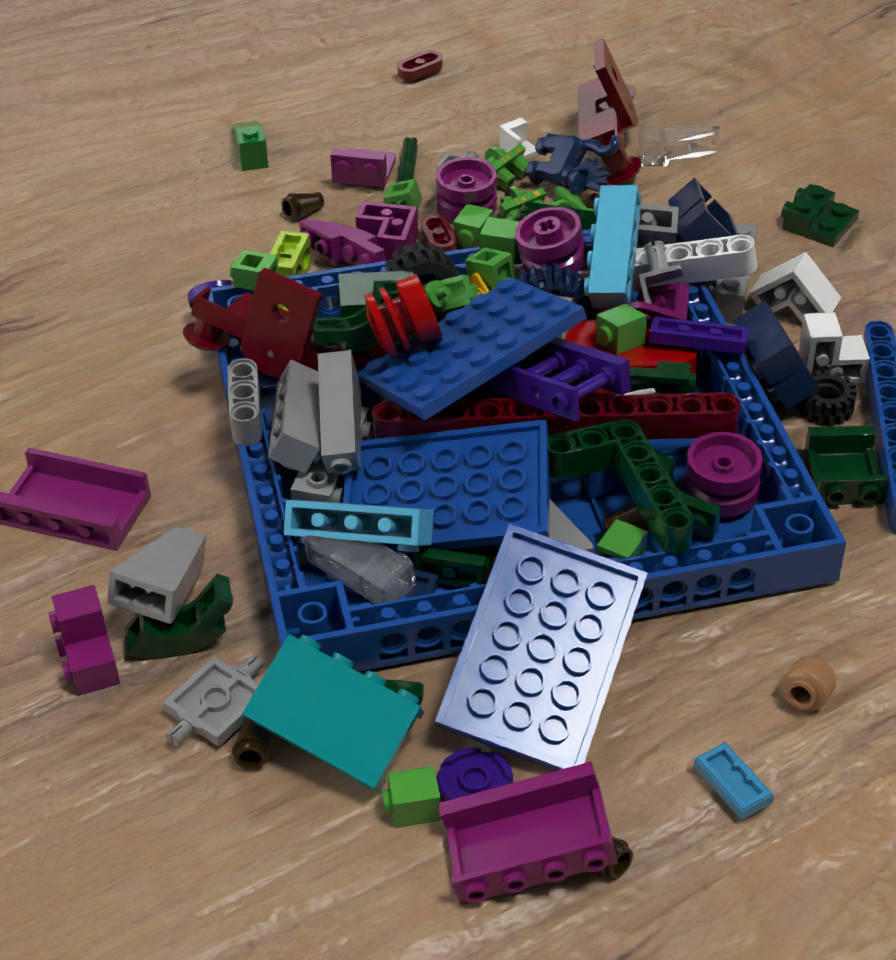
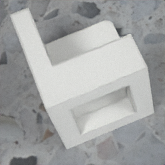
M518 118L499 126V149H505L506 152H509L517 145L522 144L526 148L523 155L524 158L529 159L538 155L535 146L527 141V122L524 119Z

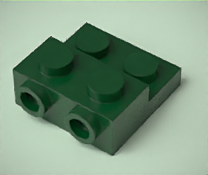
M809 184L805 189L800 187L796 191L793 202L787 201L781 211V217L784 218L782 229L834 247L858 220L859 210L843 203L834 202L835 192L819 185Z
M658 361L657 369L630 367V392L649 388L655 389L654 394L695 392L697 373L690 372L691 363Z

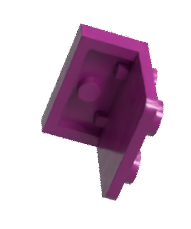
M353 148L345 150L332 149L330 154L332 182L345 185H365L372 188L385 187L395 164L396 154L393 152Z
M677 282L648 287L652 304L645 302L642 289H638L637 301L627 303V305L647 315L646 324H652L654 316L687 320L690 284ZM620 305L601 308V313Z

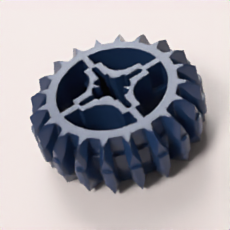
M557 262L553 267H548L543 263L542 267L537 269L532 265L530 273L521 271L519 278H514L556 296L565 297V294H567L570 298H574L575 304L583 306L585 314H588L590 298L584 294L585 280L581 279L578 271L571 273L569 266L560 269Z

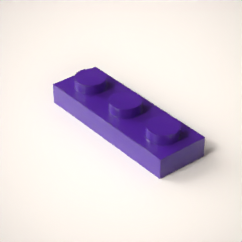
M654 316L650 329L649 343H657L663 347H689L695 351L715 350L727 355L746 354L749 328Z

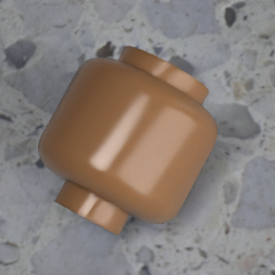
M812 656L802 657L795 661L785 674L781 690L784 698L791 706L805 712L816 711L825 705L836 688V676L828 663L820 658Z

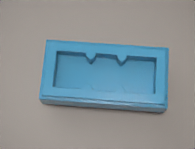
M726 742L695 758L694 767L740 820L772 804L774 795Z

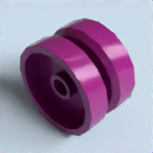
M464 157L449 160L438 168L436 172L437 210L441 216H444L450 222H454L466 204L492 209L494 215L497 210V173L491 163L478 158Z
M565 207L542 208L528 214L518 223L515 229V238L518 250L521 252V262L525 272L530 273L532 265L539 269L543 263L548 267H553L556 262L560 269L569 266L571 273L579 272L584 268L588 253L585 239L583 238L581 220L575 211Z
M712 432L700 436L690 445L687 452L685 493L721 506L720 517H734L747 512L756 504L759 496V478L763 463L761 450L752 440L736 433Z

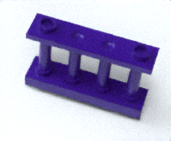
M556 337L479 387L577 421L580 419L579 400L600 388L619 395H624L631 391L629 360ZM526 364L532 365V367H530L527 370L520 368ZM550 372L557 374L551 378L544 376ZM574 380L582 382L575 387L568 385Z

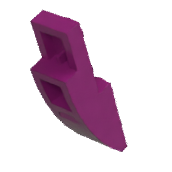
M306 219L299 221L300 233L309 234L311 252L334 265L342 261L353 266L386 261L384 249L377 246V238L371 233L334 222Z

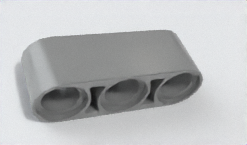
M237 359L228 366V402L233 441L236 444L251 446L258 443L262 438L258 370L253 360Z

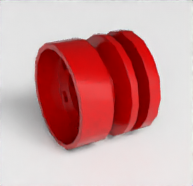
M416 273L396 281L398 297L394 299L391 298L384 287L380 288L379 291L384 302L380 305H377L372 292L363 295L366 301V315L378 344L388 353L390 359L398 356L393 342L399 339L405 352L411 351L408 335L414 333L422 345L443 337L429 299Z

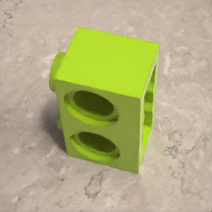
M281 230L270 252L271 255H276L278 258L280 275L291 276L307 273L312 262L309 234Z

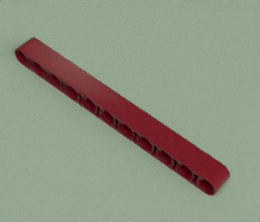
M730 393L585 396L579 400L580 419L577 421L512 398L458 399L426 420L421 419L392 401H384L377 404L373 408L372 413L375 439L547 419L549 427V437L562 432L626 419L636 422L647 440L692 439L712 432L736 433L741 402L738 397Z

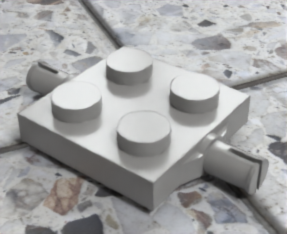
M253 655L242 667L227 665L216 657H212L163 701L164 711L180 721L176 727L166 734L168 741L174 744V746H178L190 733L200 734L218 747L243 725L245 716L242 712L259 685L251 677L264 667L262 659L260 657L257 658V655Z

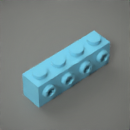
M601 185L600 197L595 198L594 214L597 216V222L591 226V241L594 243L593 250L588 251L587 257L588 269L591 270L590 277H586L584 281V294L589 296L593 308H605L631 302L642 204L638 185Z
M286 500L284 535L299 536V543L320 544V538L331 539V545L352 547L353 541H364V548L385 549L386 543L398 544V551L419 552L420 545H431L434 509Z

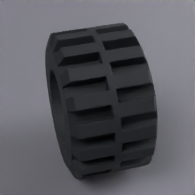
M415 242L412 248L408 244L402 246L404 251L398 253L396 250L392 254L394 259L392 261L387 260L384 265L387 271L413 270V274L416 273L417 276L433 274L436 275V280L439 281L460 275L449 255L440 247L436 249L434 244L428 242L425 247L421 242Z

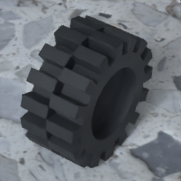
M820 370L814 371L813 378L820 390L797 403V411H800V415L803 418L808 416V422L812 423L814 420H817V425L823 426V422H828V426H834L835 421L838 425L844 424V419L846 421L851 419L857 397L856 385L854 382L850 383V378L847 376L841 378V373L836 372L835 375H830V370H825L824 374H821Z

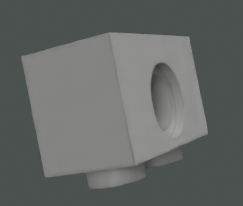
M641 204L637 248H644V245L651 242L652 246H655L654 241H663L664 245L674 244L677 235L679 207Z

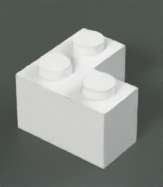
M807 252L761 274L749 292V295L757 305L766 300L773 313L789 305L802 323L804 314L833 312L841 299V296Z
M835 312L804 314L798 353L810 373L814 376V371L820 370L821 374H824L825 370H830V375H835L836 372L841 373V378L849 377L850 383H866L870 358L862 335L843 336Z

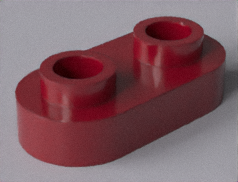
M428 50L403 59L397 64L398 77L406 82H414L421 77L434 74L443 67V56L440 52Z
M428 215L421 220V235L426 244L427 242L434 244L436 249L440 247L445 252L457 250V237L447 218L441 215Z

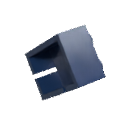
M695 177L668 200L671 207H679L678 234L676 235L678 241L681 243L739 235L732 216L716 199L706 205V202L712 198V195Z
M766 300L733 320L736 326L749 328L745 355L759 379H762L774 402L780 399L786 409H789L820 390Z

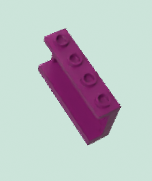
M28 448L25 452L27 468L9 493L0 492V524L118 551L151 498L147 474L105 463Z
M591 761L438 803L440 817L447 829L454 875L450 878L451 886L461 905L480 903L489 897L508 892H521L527 887L545 882H559L568 876L587 871H600L606 866L618 863L600 783Z

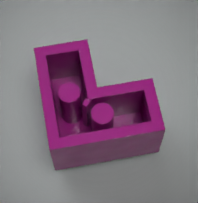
M362 201L355 217L356 228L376 236L377 246L384 249L386 261L394 259L392 254L396 250L398 253L404 251L402 246L408 244L410 248L414 247L419 235L418 207Z
M95 585L51 596L55 611L48 612L53 634L61 632V635L54 637L59 657L67 656L68 661L61 662L66 684L74 682L77 696L121 684Z

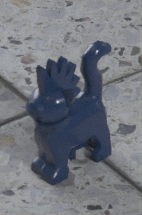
M547 133L546 137L537 140L535 150L539 155L544 156L547 153H552L549 162L529 161L525 173L535 185L548 181L556 186L570 189L572 195L580 196L582 192L588 189L600 192L601 187L599 185L609 184L607 180L603 179L610 176L609 171H602L607 166L605 163L598 164L597 159L591 161L589 157H586L582 163L581 161L587 151L593 152L599 157L612 156L620 147L619 137L613 135L610 143L607 146H603L598 140L581 139L574 135L563 136Z

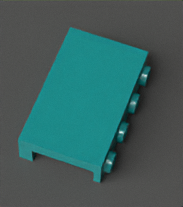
M289 634L242 714L249 721L379 794L387 781L384 778L386 772L416 719H421L424 714L421 706L417 705L420 699L402 688L399 689L398 693L386 688L385 684L387 681L369 670L366 671L365 675L352 669L354 663L339 653L334 652L332 657L319 651L322 645L302 634L300 639H297Z

